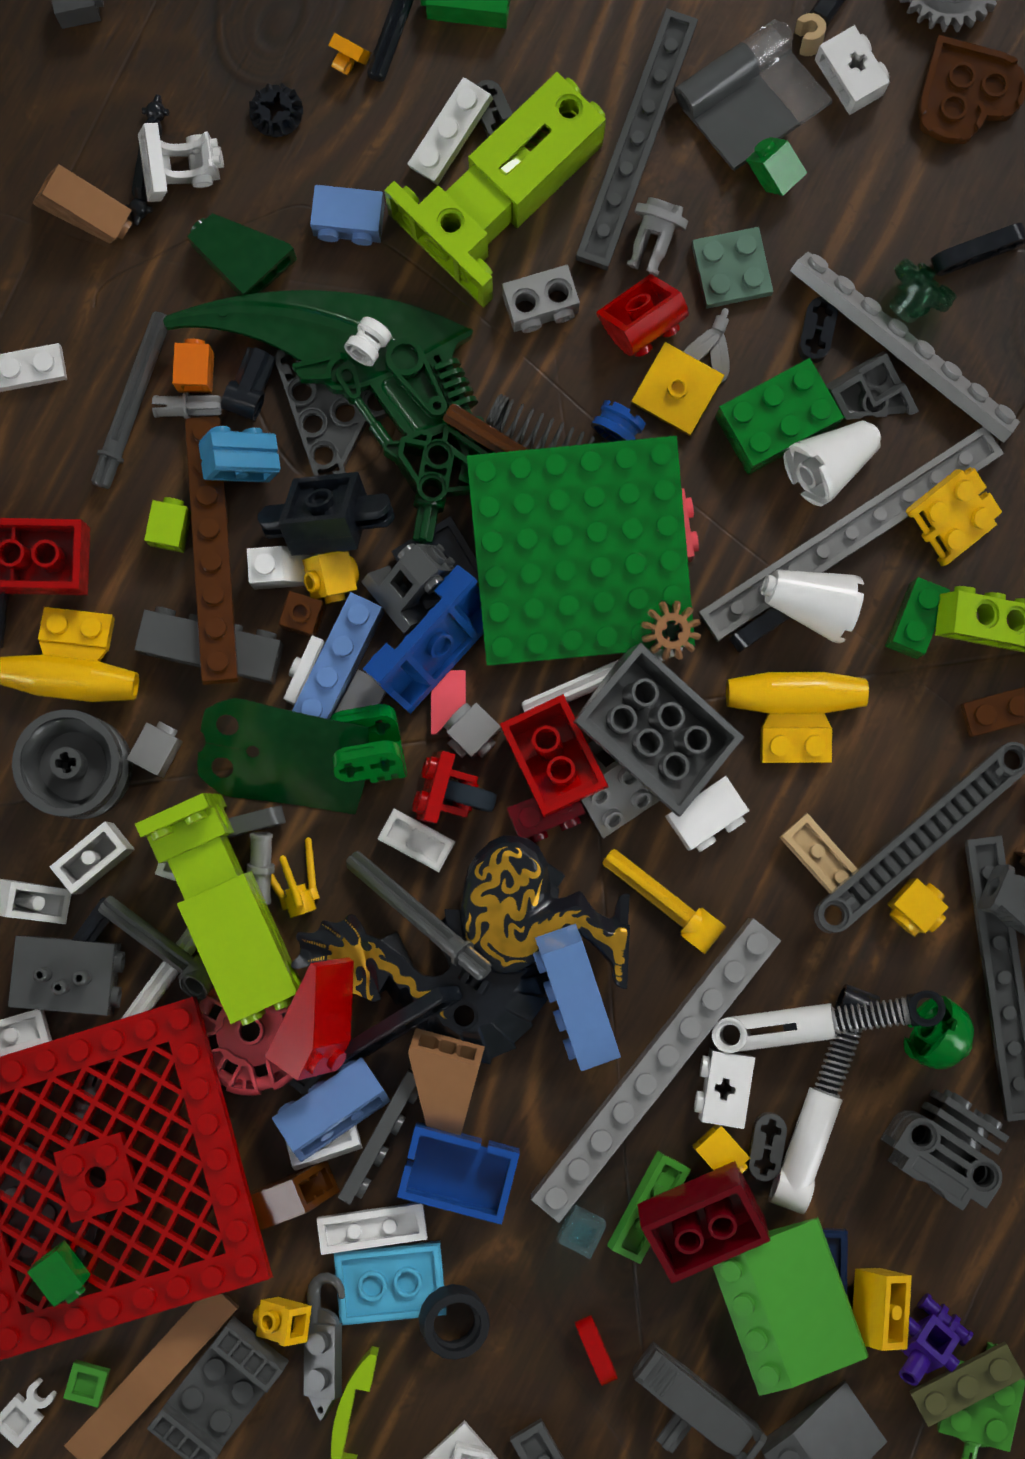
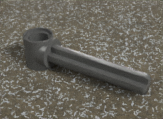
M108 896L102 902L98 909L99 913L181 973L178 977L179 986L187 996H197L198 1000L206 998L214 986L198 953L194 957L113 896Z

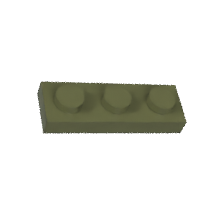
M1004 1341L963 1362L952 1372L948 1370L909 1392L927 1426L930 1427L1025 1378Z

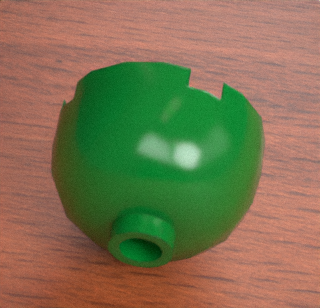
M941 996L946 1004V1013L937 1025L931 1027L915 1026L910 1034V1039L904 1036L905 1053L911 1059L929 1068H950L966 1058L972 1049L974 1037L972 1020L965 1010L946 996ZM930 998L918 1007L917 1011L921 1017L930 1019L937 1015L938 1005Z

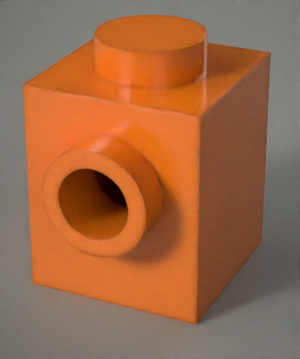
M186 339L184 343H175L172 384L180 393L212 394L214 352L211 346L205 344V341L200 339Z

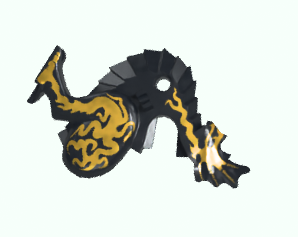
M503 835L490 841L476 854L467 870L462 889L460 910L445 909V918L441 920L464 941H471L474 944V949L491 963V972L483 980L475 979L460 965H453L451 957L446 953L445 956L450 967L449 970L436 976L424 974L413 965L398 931L383 939L367 935L363 925L353 914H349L343 921L338 923L323 920L319 929L314 933L298 932L296 939L300 944V954L291 963L293 969H301L309 966L310 963L349 957L354 961L353 994L375 1002L381 1000L382 992L387 990L395 1004L401 1003L403 1008L437 987L458 986L463 998L420 1024L418 1028L485 1046L481 1063L491 1064L492 1058L516 1049L515 1042L533 1026L532 1020L548 1000V997L544 995L545 988L543 982L549 981L547 972L539 973L533 953L539 951L535 937L576 923L580 936L592 944L610 964L614 983L622 989H627L630 894L625 893L619 897L613 917L611 918L597 913L581 891L559 898L558 886L565 877L564 873L547 862L540 847L532 840L520 836ZM461 1005L471 1007L475 1015L474 1020L466 1025L458 1023L454 1017L457 1007Z

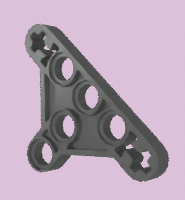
M279 349L275 357L276 365L314 476H319V473L330 472L336 467H339L340 470L333 471V474L346 473L345 467L368 424L357 406L350 404L343 394H332L325 384L301 383L298 376L293 377L290 366L288 364L282 365V363L287 361L286 355L288 354ZM300 384H306L312 389L311 396L305 401H298L293 397L294 388ZM370 389L361 392V399L376 421L388 416L384 409L373 411L369 408L368 401L373 396ZM342 405H349L355 410V416L349 422H342L336 418V411ZM309 416H318L322 419V428L316 433H310L304 429V421ZM323 447L331 449L334 455L332 461L326 465L318 464L314 460L315 452Z

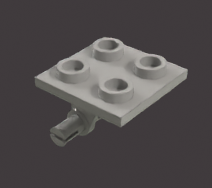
M592 741L588 745L609 787L582 799L581 802L602 838H605L660 800L617 761L605 768L595 756L603 751V749L595 741Z

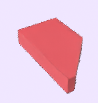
M450 670L431 691V735H437L452 715L466 703V670Z

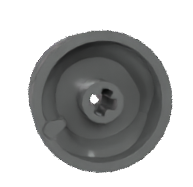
M63 709L51 711L31 722L18 738L12 756L13 777L23 797L40 811L70 819L95 818L115 807L128 790L133 772V763L127 760L131 751L121 733L105 721L77 710ZM74 760L76 761V766H72Z

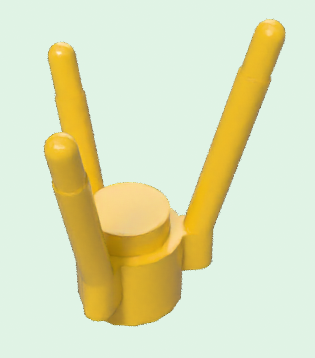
M310 837L305 839L308 889L305 883L296 885L291 868L284 855L280 856L279 860L289 886L285 890L286 895L274 874H271V886L280 900L282 909H288L290 918L317 909L314 900L320 898L316 888L312 839Z

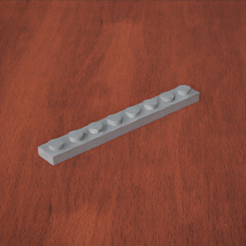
M807 252L796 261L790 270L794 275L1004 443L1014 432L1020 421L1016 419L1014 412L1010 408L1002 404L999 405L992 400L984 387L977 383H971L962 375L961 370L955 364L949 361L945 362L936 355L934 348L928 342L918 340L908 332V328L903 322L890 318L885 314L877 301L870 297H864L855 289V285L851 280L841 275L838 276L829 269L828 263L822 257Z

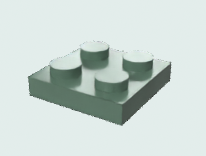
M759 227L692 240L691 245L705 309L772 296L773 287Z

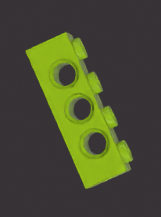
M956 586L953 592L940 594L935 636L1025 653V598H1017L1014 601L1006 600V595L1002 593L987 592L984 595L976 594V589L973 587ZM976 612H978L979 614V621L977 619Z

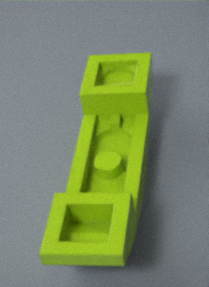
M372 1346L364 1354L344 1388L333 1425L331 1459H357L358 1455L346 1453L344 1449L356 1389L370 1392L379 1347Z

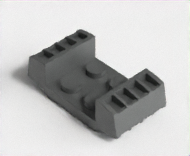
M233 1316L155 1416L147 1429L183 1459H216L223 1446L265 1392H268L281 1375L289 1360L261 1337H257L250 1328Z

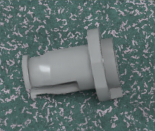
M649 197L646 204L637 203L634 210L643 219L633 245L632 258L627 261L626 265L638 270L650 235H656L658 239L646 271L649 274L658 276L660 272L658 271L659 264L666 255L674 230L685 231L688 220L682 217L683 207Z

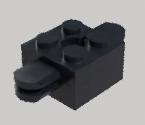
M359 472L294 478L285 504L265 506L258 514V521L267 539L284 537L291 556L357 550L364 529L385 528L395 519V513L388 495L385 493L367 495Z

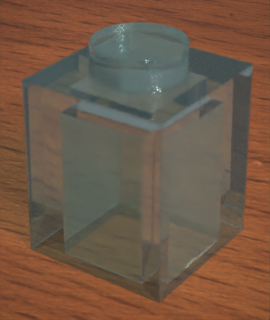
M574 1204L557 1234L558 1243L591 1259L606 1228L605 1219Z

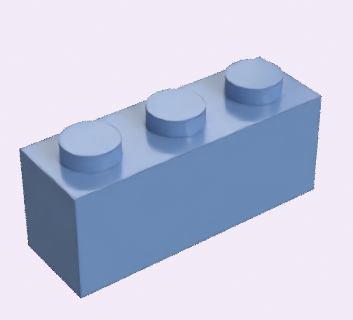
M361 1057L356 1061H349L342 1065L338 1073L327 1081L323 1080L314 1084L308 1090V1094L299 1100L284 1104L279 1109L278 1114L272 1117V1120L292 1152L302 1162L391 1101Z

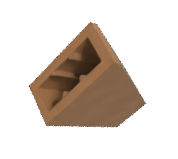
M60 164L48 174L32 203L38 208L109 244L116 240L117 237L123 239L132 224L127 219L132 211L130 208Z
M418 1028L415 1029L408 1055L427 1127L461 1136L485 1046Z

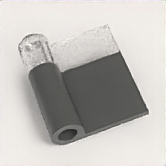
M776 19L770 21L674 88V94L680 107L733 171L747 163L746 159L754 152V148L759 142L770 137L782 139L831 105L833 101L792 53L791 40L794 37L790 27L785 22L780 23Z

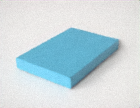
M440 1241L372 1247L334 1253L335 1274L341 1280L345 1289V1298L339 1299L338 1297L339 1319L342 1326L418 1318L421 1305L428 1295L439 1287L445 1286ZM447 1307L440 1310L437 1316L447 1315Z

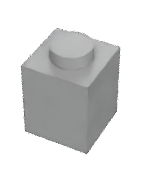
M160 721L156 727L146 723L127 760L164 778L183 741L175 737L176 729Z

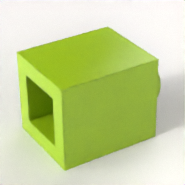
M164 497L163 502L152 500L144 541L150 547L184 553L191 522V511L187 506H184V501L171 497Z

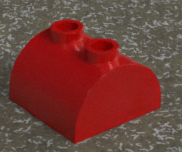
M650 274L602 307L596 314L612 340L625 354L641 357L652 350L653 345L651 342L661 335L662 337H670L680 330L679 323L689 316L686 301L679 290Z

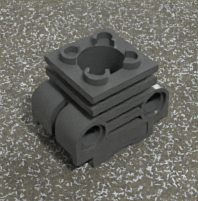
M932 1089L929 1096L943 1104L942 1107L938 1108L925 1101L922 1108L935 1116L933 1121L914 1111L904 1110L899 1112L888 1125L880 1139L895 1149L887 1161L917 1181L926 1182L931 1190L962 1211L970 1199L987 1209L1001 1186L1002 1171L993 1160L979 1152V1150L983 1147L999 1155L1002 1149L987 1140L988 1136L991 1135L1005 1143L1009 1136L1000 1131L1003 1124L987 1113L984 1115L977 1109L971 1112L969 1109L973 1104L960 1095L952 1093L945 1089L943 1094ZM919 1125L918 1134L911 1138L913 1129ZM979 1167L978 1173L973 1177L974 1170Z

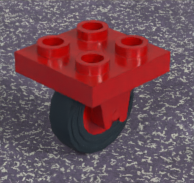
M437 751L433 752L430 758H425L421 777L426 779L423 790L421 792L417 791L415 794L412 811L417 812L415 820L426 823H437L440 811L468 818V814L472 812V809L492 812L497 795L478 788L477 776L453 770L452 766L456 754ZM449 778L457 779L458 782L450 781ZM443 801L452 803V806L443 804Z

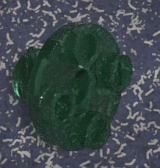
M903 258L894 268L896 276L902 283L897 285V293L890 300V307L900 319L906 322H915L918 317L927 314L931 308L940 312H947L957 298V295L949 287L943 284L940 285L933 279L936 273L923 262L916 266L909 259Z

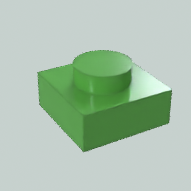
M76 1359L73 1362L63 1398L98 1408L102 1402L110 1369Z

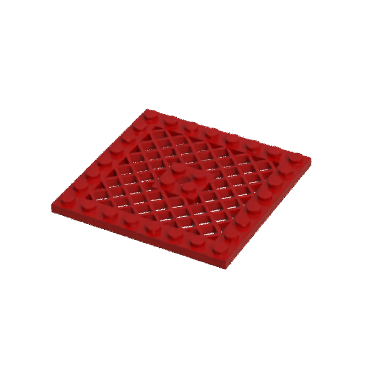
M197 996L0 1057V1095L14 1091L7 1104L0 1101V1110L3 1112L0 1116V1140L11 1146L5 1160H0V1186L7 1174L20 1181L13 1197L0 1189V1200L8 1204L3 1215L0 1208V1360L269 1280L273 1277ZM169 1043L171 1052L160 1045ZM148 1049L141 1063L127 1056ZM156 1052L170 1060L162 1076L148 1068ZM114 1060L107 1074L94 1067L95 1065ZM122 1063L136 1070L128 1086L114 1078ZM175 1067L180 1086L169 1080ZM81 1070L74 1084L60 1077ZM89 1073L103 1081L95 1096L81 1089ZM143 1075L158 1082L150 1098L136 1091ZM47 1081L40 1094L27 1087ZM55 1084L69 1091L62 1106L48 1099ZM110 1085L124 1093L116 1108L102 1101ZM165 1087L179 1094L171 1110L157 1103ZM23 1094L36 1101L29 1116L15 1109ZM77 1096L91 1103L83 1119L69 1111ZM131 1097L146 1105L138 1120L123 1113ZM184 1102L190 1121L178 1115ZM44 1106L57 1113L49 1129L36 1122ZM98 1108L112 1115L104 1131L90 1123ZM152 1110L167 1117L159 1133L145 1126ZM10 1117L24 1124L16 1139L3 1132ZM64 1119L78 1125L71 1141L57 1134ZM119 1120L133 1127L128 1139H126L125 1131L112 1134ZM174 1122L188 1129L181 1145L166 1138ZM31 1129L45 1136L37 1151L24 1144ZM85 1131L99 1138L78 1145ZM140 1132L155 1140L147 1156L132 1148ZM193 1138H195L199 1156L187 1150ZM52 1141L66 1148L53 1153L55 1162L45 1156ZM161 1145L176 1152L169 1168L154 1160ZM19 1151L33 1159L25 1174L12 1167ZM131 1157L143 1163L137 1175ZM183 1157L198 1165L190 1181L176 1173ZM40 1164L54 1171L46 1186L33 1179ZM94 1167H100L106 1174V1181L102 1187H96L90 1181V1173ZM149 1168L164 1175L156 1191L142 1183ZM203 1172L209 1192L197 1185ZM59 1179L64 1197L54 1191ZM171 1180L186 1188L178 1203L163 1195ZM28 1186L42 1194L34 1209L20 1201ZM141 1192L152 1198L144 1214L130 1206L143 1201ZM192 1193L207 1200L200 1216L185 1208ZM49 1199L63 1206L56 1221L41 1214ZM159 1203L174 1211L166 1226L151 1218ZM212 1208H214L218 1227L207 1221ZM16 1209L29 1216L22 1232L8 1224ZM118 1209L110 1224L97 1217V1215ZM125 1213L140 1221L132 1237L118 1229ZM68 1214L71 1223L84 1220L77 1234L63 1226ZM180 1215L195 1223L188 1239L173 1231ZM36 1222L51 1229L43 1244L29 1236ZM91 1224L106 1232L98 1247L84 1239ZM146 1226L161 1234L154 1249L139 1241ZM202 1228L217 1236L210 1251L194 1243ZM7 1234L17 1239L12 1250ZM59 1234L72 1242L70 1248L74 1253L81 1247L93 1254L86 1268L91 1275L83 1286L86 1287L89 1282L101 1289V1291L84 1296L80 1295L69 1304L64 1301L53 1307L52 1305L48 1306L49 1301L45 1295H43L40 1302L26 1295L33 1281L27 1273L31 1267L18 1260L17 1257L25 1244L38 1252L32 1263L33 1265L38 1259L52 1250L50 1248ZM113 1236L127 1244L120 1259L105 1251ZM168 1238L183 1247L175 1262L160 1254ZM223 1243L225 1253L216 1255ZM134 1249L149 1257L142 1272L126 1264ZM189 1251L203 1258V1260L183 1265ZM100 1259L115 1267L108 1282L93 1274ZM155 1262L170 1269L148 1276ZM16 1270L26 1275L21 1286ZM122 1272L135 1279L134 1281L115 1286ZM25 1305L34 1311L27 1313Z

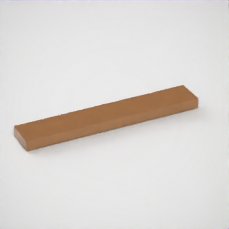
M226 1293L196 1301L68 1440L64 1447L77 1459H101L235 1313L239 1305Z

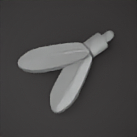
M727 308L722 309L720 315H716L711 329L699 336L683 351L699 361L710 352L712 368L725 375L721 383L727 380L730 372L729 354L724 335L729 322L727 318L729 311Z

